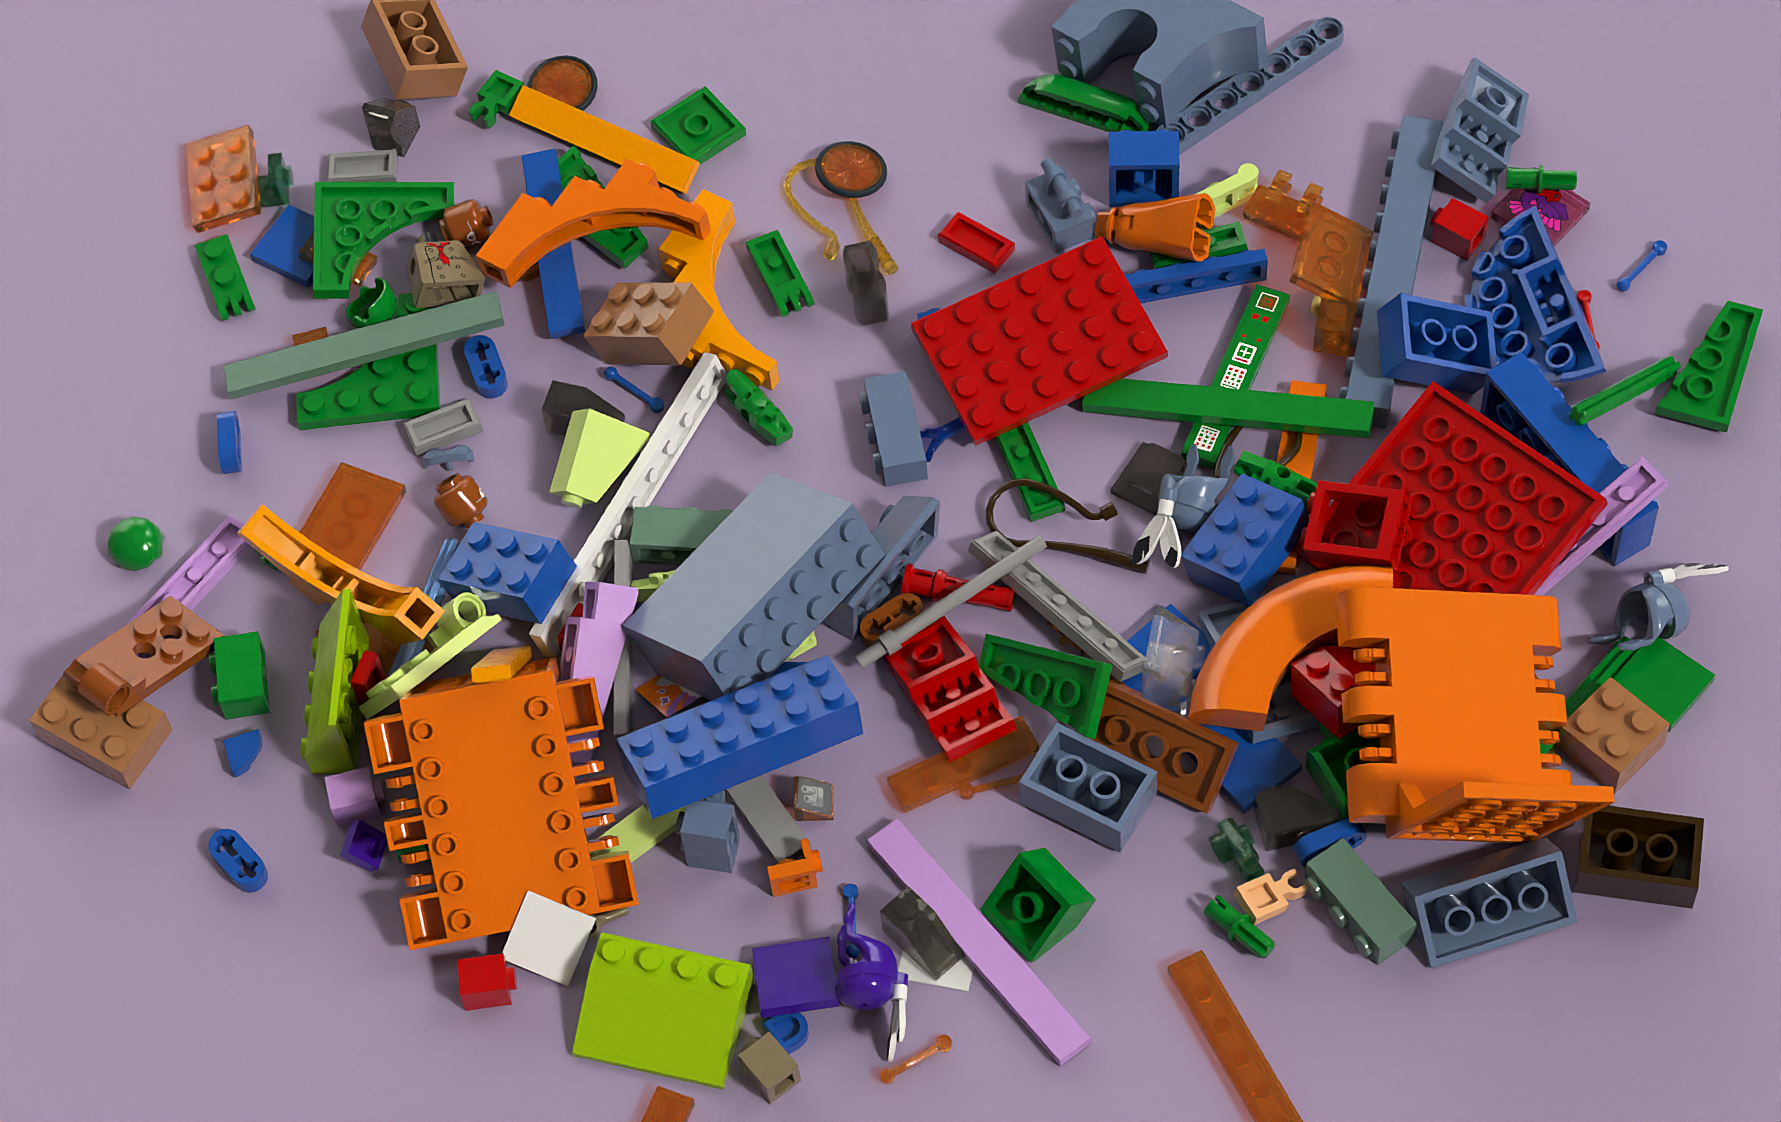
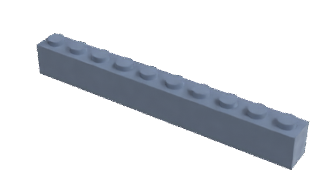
M1403 115L1401 129L1394 128L1391 149H1396L1395 157L1388 156L1385 176L1391 178L1389 184H1382L1379 204L1385 205L1384 212H1377L1374 233H1379L1378 241L1371 240L1368 261H1373L1372 269L1365 268L1362 289L1368 290L1366 298H1359L1356 318L1362 319L1361 326H1354L1352 331L1350 348H1356L1354 357L1347 356L1344 377L1350 378L1349 385H1342L1339 398L1374 401L1375 411L1372 427L1386 429L1396 381L1394 378L1382 376L1377 310L1400 293L1413 294L1437 172L1436 169L1431 167L1444 121Z

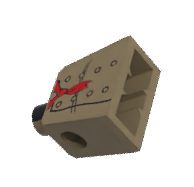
M426 232L421 234L417 239V243L413 245L407 265V272L415 308L439 307L481 295L486 279L461 242L457 240L438 241L435 233Z

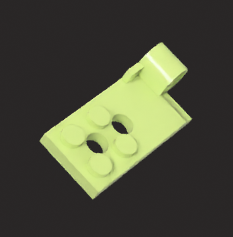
M469 592L459 594L441 607L445 612L437 621L439 628L426 637L434 647V650L430 653L427 649L423 650L393 671L385 680H382L368 690L366 694L370 699L358 708L365 718L369 719L401 698L502 620L498 614L486 616V607L483 601L475 594ZM458 611L463 615L464 620L460 617Z

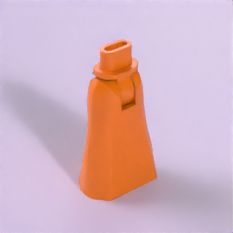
M1202 193L1160 201L1133 203L1120 208L1113 207L1110 211H1100L1098 213L1095 236L1096 238L1103 236L1109 243L1118 244L1131 250L1202 262L1208 258L1211 239L1210 234L1201 229H1212L1215 206L1212 198L1208 194Z

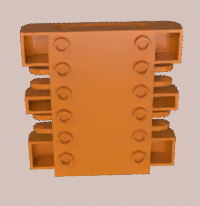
M1377 587L1350 588L1335 596L1338 647L1363 648L1353 650L1354 660L1361 663H1375L1376 672L1363 671L1355 674V683L1362 686L1351 688L1341 694L1343 723H1366L1365 725L1358 726V735L1364 738H1380L1381 748L1366 747L1359 750L1360 758L1363 761L1382 763L1360 764L1346 771L1350 823L1385 824L1386 839L1528 843L1559 829L1569 828L1575 824V821L1615 803L1613 787L1572 785L1570 771L1542 769L1543 767L1561 766L1560 755L1540 754V744L1552 745L1560 742L1559 733L1556 731L1560 729V726H1567L1565 696L1557 693H1548L1556 691L1555 681L1535 679L1534 673L1536 669L1548 670L1554 668L1553 658L1548 656H1553L1561 651L1558 599L1556 597Z
M558 656L529 661L510 680L475 683L472 682V674L468 673L422 682L399 699L402 713L377 717L364 722L374 774L413 767L414 773L385 779L386 788L395 789L416 783L418 792L416 797L399 798L391 802V811L421 807V812L385 820L384 826L389 851L428 844L429 848L400 855L402 863L414 864L431 859L433 872L412 874L405 878L406 887L436 883L437 886L436 888L403 895L399 899L410 951L511 931L528 890L586 915L639 905L629 851H618L592 857L590 853L620 845L618 836L608 835L589 841L587 838L586 828L609 825L615 821L613 813L583 817L585 812L619 806L614 775H604L576 781L575 776L605 769L603 761L591 760L583 764L573 765L571 752L588 751L600 746L599 738L592 737L568 742L567 737L604 729L594 676L558 682L560 665Z

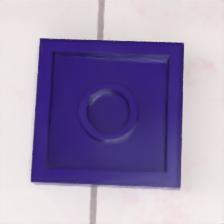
M829 936L752 948L761 1018L839 1006L837 992H835V974Z

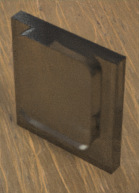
M1143 442L1110 489V493L1156 516L1158 515V493L1162 478L1165 474L1183 476L1187 463L1182 456L1155 443L1147 444Z

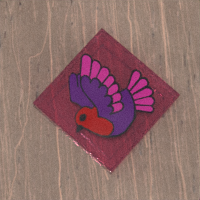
M1512 189L1491 211V219L1504 226L1522 212L1536 206L1555 247L1590 210L1591 203L1571 190L1542 189V193H1538V190Z

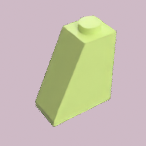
M592 409L573 411L549 493L561 497L560 502L574 508H581L582 504L597 503L646 444L650 433Z

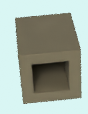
M770 1032L761 1038L755 1037L748 1041L738 1055L741 1071L769 1104L773 1103L801 1081L798 1064Z

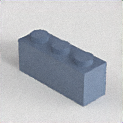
M906 371L864 378L865 393H860L859 399L862 414L870 415L871 422L865 423L869 444L876 443L878 451L872 453L875 473L883 474L885 487L928 479L926 456Z

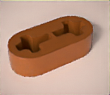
M902 593L864 617L860 624L863 644L869 648L878 642L877 637L879 635L877 633L871 634V628L883 629V633L889 629L893 632L922 613L923 603L920 598L911 593ZM905 608L908 611L913 609V615L909 616L906 613L901 615L900 609Z

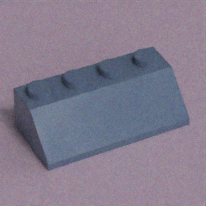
M902 496L895 506L890 504L885 509L880 518L879 526L874 532L871 531L885 556L822 621L823 623L851 641L860 633L862 619L882 606L902 581L907 563L915 564L938 536L940 501L935 497Z
M1546 837L1400 883L1406 910L1417 923L1415 935L1430 968L1578 922L1562 850Z

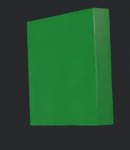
M706 86L651 120L652 129L672 150L697 160L700 165L746 136V128Z
M1658 636L1651 645L1640 647L1613 679L1670 723L1668 732H1670L1713 683L1715 674Z

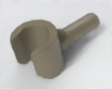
M628 907L612 910L597 916L589 915L596 918L595 927L591 930L588 938L596 936L600 931V926L629 914Z

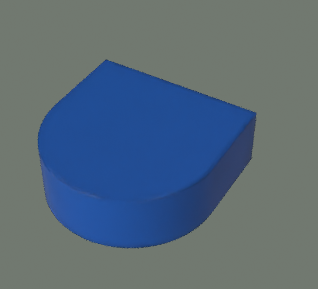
M801 1013L773 1016L761 1022L766 1033L770 1032L788 1054L801 1048L809 1036L807 1021Z

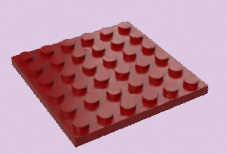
M1434 381L1431 382L1348 483L1404 490L1412 503L1397 573H1393V588L1534 595L1608 505L1607 499ZM1334 500L1328 509L1321 543L1376 550L1386 506ZM1300 542L1293 550L1298 554V557L1318 571L1345 567L1310 562L1301 548Z

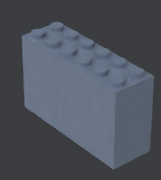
M771 472L622 626L657 675L707 699L715 700L769 678L885 556V553L853 503Z

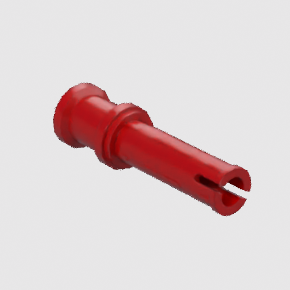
M907 563L901 594L912 593L931 597L933 602H938L970 580L948 576V573L942 569L933 572L915 568L914 564ZM991 584L965 601V603L1011 612L1015 591L1008 587Z

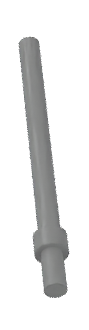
M1038 535L893 632L889 629L877 637L878 642L855 656L857 663L864 669L885 654L892 655L902 648L901 644L1047 548L1045 541Z

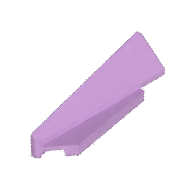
M585 582L583 617H567L558 682L594 676L603 718L627 635V631L622 625L632 616L639 591L635 587L603 582ZM599 730L567 736L568 742L597 737ZM594 749L571 752L572 762L583 764L591 761Z

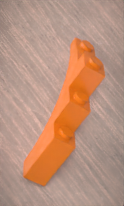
M626 159L605 189L593 180L585 181L574 176L552 206L541 197L533 198L522 193L476 254V258L483 275L511 288L528 268L549 252L573 239L597 231L620 227H657L679 231L704 241L711 228L707 212L701 205L696 202L688 203L678 198L671 190L664 187L659 188L656 172L645 163L637 164Z

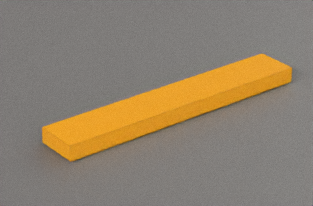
M524 85L509 114L513 119L620 166L626 159L637 164L645 163L656 172L659 183L684 194H687L700 165L697 160Z
M531 645L493 649L471 668L472 682L484 683L510 680L532 658Z

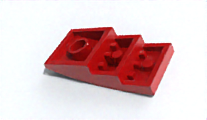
M945 616L901 644L902 648L892 655L885 654L882 656L916 714L949 763L1016 730L1014 719L998 700L994 686L978 667L975 655Z

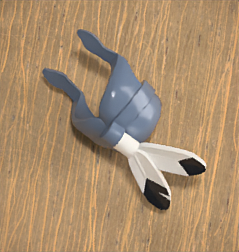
M1192 444L1188 451L1187 466L1183 476L1164 475L1158 493V515L1153 517L1134 547L1132 560L1135 564H1141L1146 561L1160 541L1164 561L1172 568L1179 566L1182 553L1177 530L1198 532L1218 506L1214 503V500L1227 487L1229 472L1235 459L1232 446L1228 447L1222 457L1219 478L1194 476L1196 466L1199 463L1196 444Z
M1688 563L1674 569L1666 568L1645 573L1644 583L1636 585L1622 594L1615 615V632L1592 636L1589 638L1590 643L1606 645L1619 640L1624 636L1627 625L1634 618H1638L1643 628L1647 631L1645 638L1629 640L1618 644L1617 646L1620 650L1635 651L1640 647L1649 646L1658 636L1662 639L1679 636L1688 625L1690 610L1683 592L1677 586L1670 583L1674 582L1675 579L1687 576L1725 572L1729 570V566L1723 564L1701 565V563Z

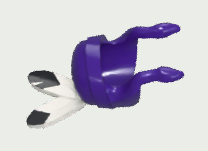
M850 903L843 918L845 925L841 926L837 934L838 960L844 968L840 969L836 975L835 992H837L838 999L843 1005L857 1010H875L886 1005L891 999L893 1008L888 1036L887 1061L892 1062L896 1042L903 1043L905 1034V1003L907 1002L908 974L898 972L897 960L888 945L868 936L853 933L855 903ZM847 941L859 949L862 955L860 961L846 956Z

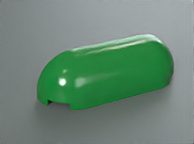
M1045 74L1036 77L1024 87L1018 98L1019 104L1106 132H1120L1123 130L1149 131V122L1139 113L1140 107L1134 99L1063 75Z

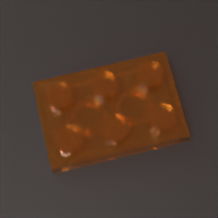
M249 125L185 144L192 226L197 233L261 214L254 132Z

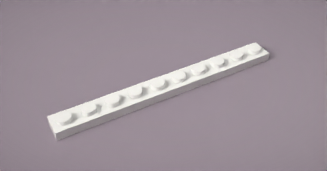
M703 353L684 386L676 395L664 418L658 424L646 447L641 451L631 471L623 480L611 503L606 507L596 527L588 536L586 543L574 560L577 565L575 571L542 624L534 623L529 635L543 655L548 657L557 656L560 651L557 636L578 602L584 604L585 582H602L614 563V540L629 539L635 507H647L650 505L725 384L727 373L716 354Z

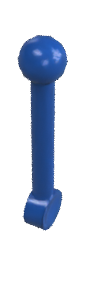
M1662 240L1655 241L1652 251L1625 278H1620L1617 281V289L1622 292L1627 291L1632 280L1656 256L1666 253L1667 244Z
M611 366L605 369L604 376L606 379L617 381L650 404L652 412L660 413L663 411L664 402L661 398H652L620 376L615 367Z
M850 883L843 888V895L847 899V905L855 903V899L859 895L858 887L855 884ZM856 912L854 914L853 933H856ZM849 942V945L846 947L848 957L854 959L860 955L859 949Z

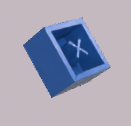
M1123 130L1120 132H1109V207H1122L1133 203L1160 201L1179 197V131Z

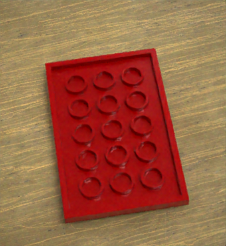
M1103 236L911 323V329L975 446L1168 357L1165 345Z

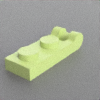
M1251 163L1243 164L1239 167L1238 174L1221 182H1214L1196 194L1206 193L1212 198L1215 206L1214 218L1256 198L1258 194L1257 181L1259 170Z

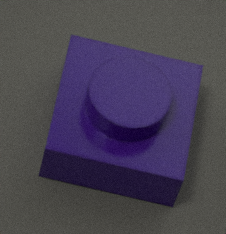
M359 819L350 822L340 856L369 872L378 870L387 844V836L382 831Z

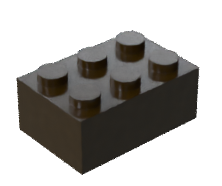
M1609 805L1582 818L1574 892L1692 909L1699 888L1704 818Z

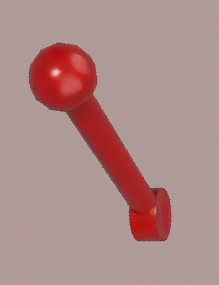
M1581 290L1577 294V299L1582 305L1583 313L1595 339L1589 307L1592 294L1588 290ZM1595 340L1596 345H1597L1598 350H1599V349H1600V344H1599L1598 341Z

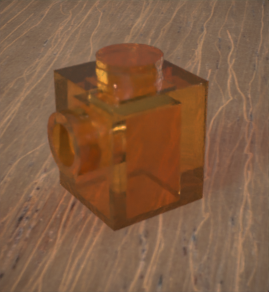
M1321 298L1315 326L1313 351L1345 357L1349 356L1357 304Z

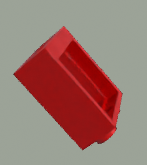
M1318 480L1316 492H1312L1309 497L1308 512L1310 518L1308 527L1304 526L1301 531L1300 546L1310 562L1345 567L1363 565L1389 566L1393 568V573H1397L1412 503L1404 490ZM1331 499L1386 506L1376 550L1321 543Z

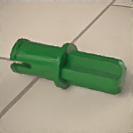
M1539 165V168L1507 167V190L1529 189L1538 190V193H1542V189L1574 190L1577 187V172L1543 170V165Z
M1220 895L1215 897V901L1212 899L1206 906L1204 915L1228 933V938L1231 941H1239L1258 958H1266L1270 955L1275 947V942L1250 922L1251 917L1248 914L1242 915Z

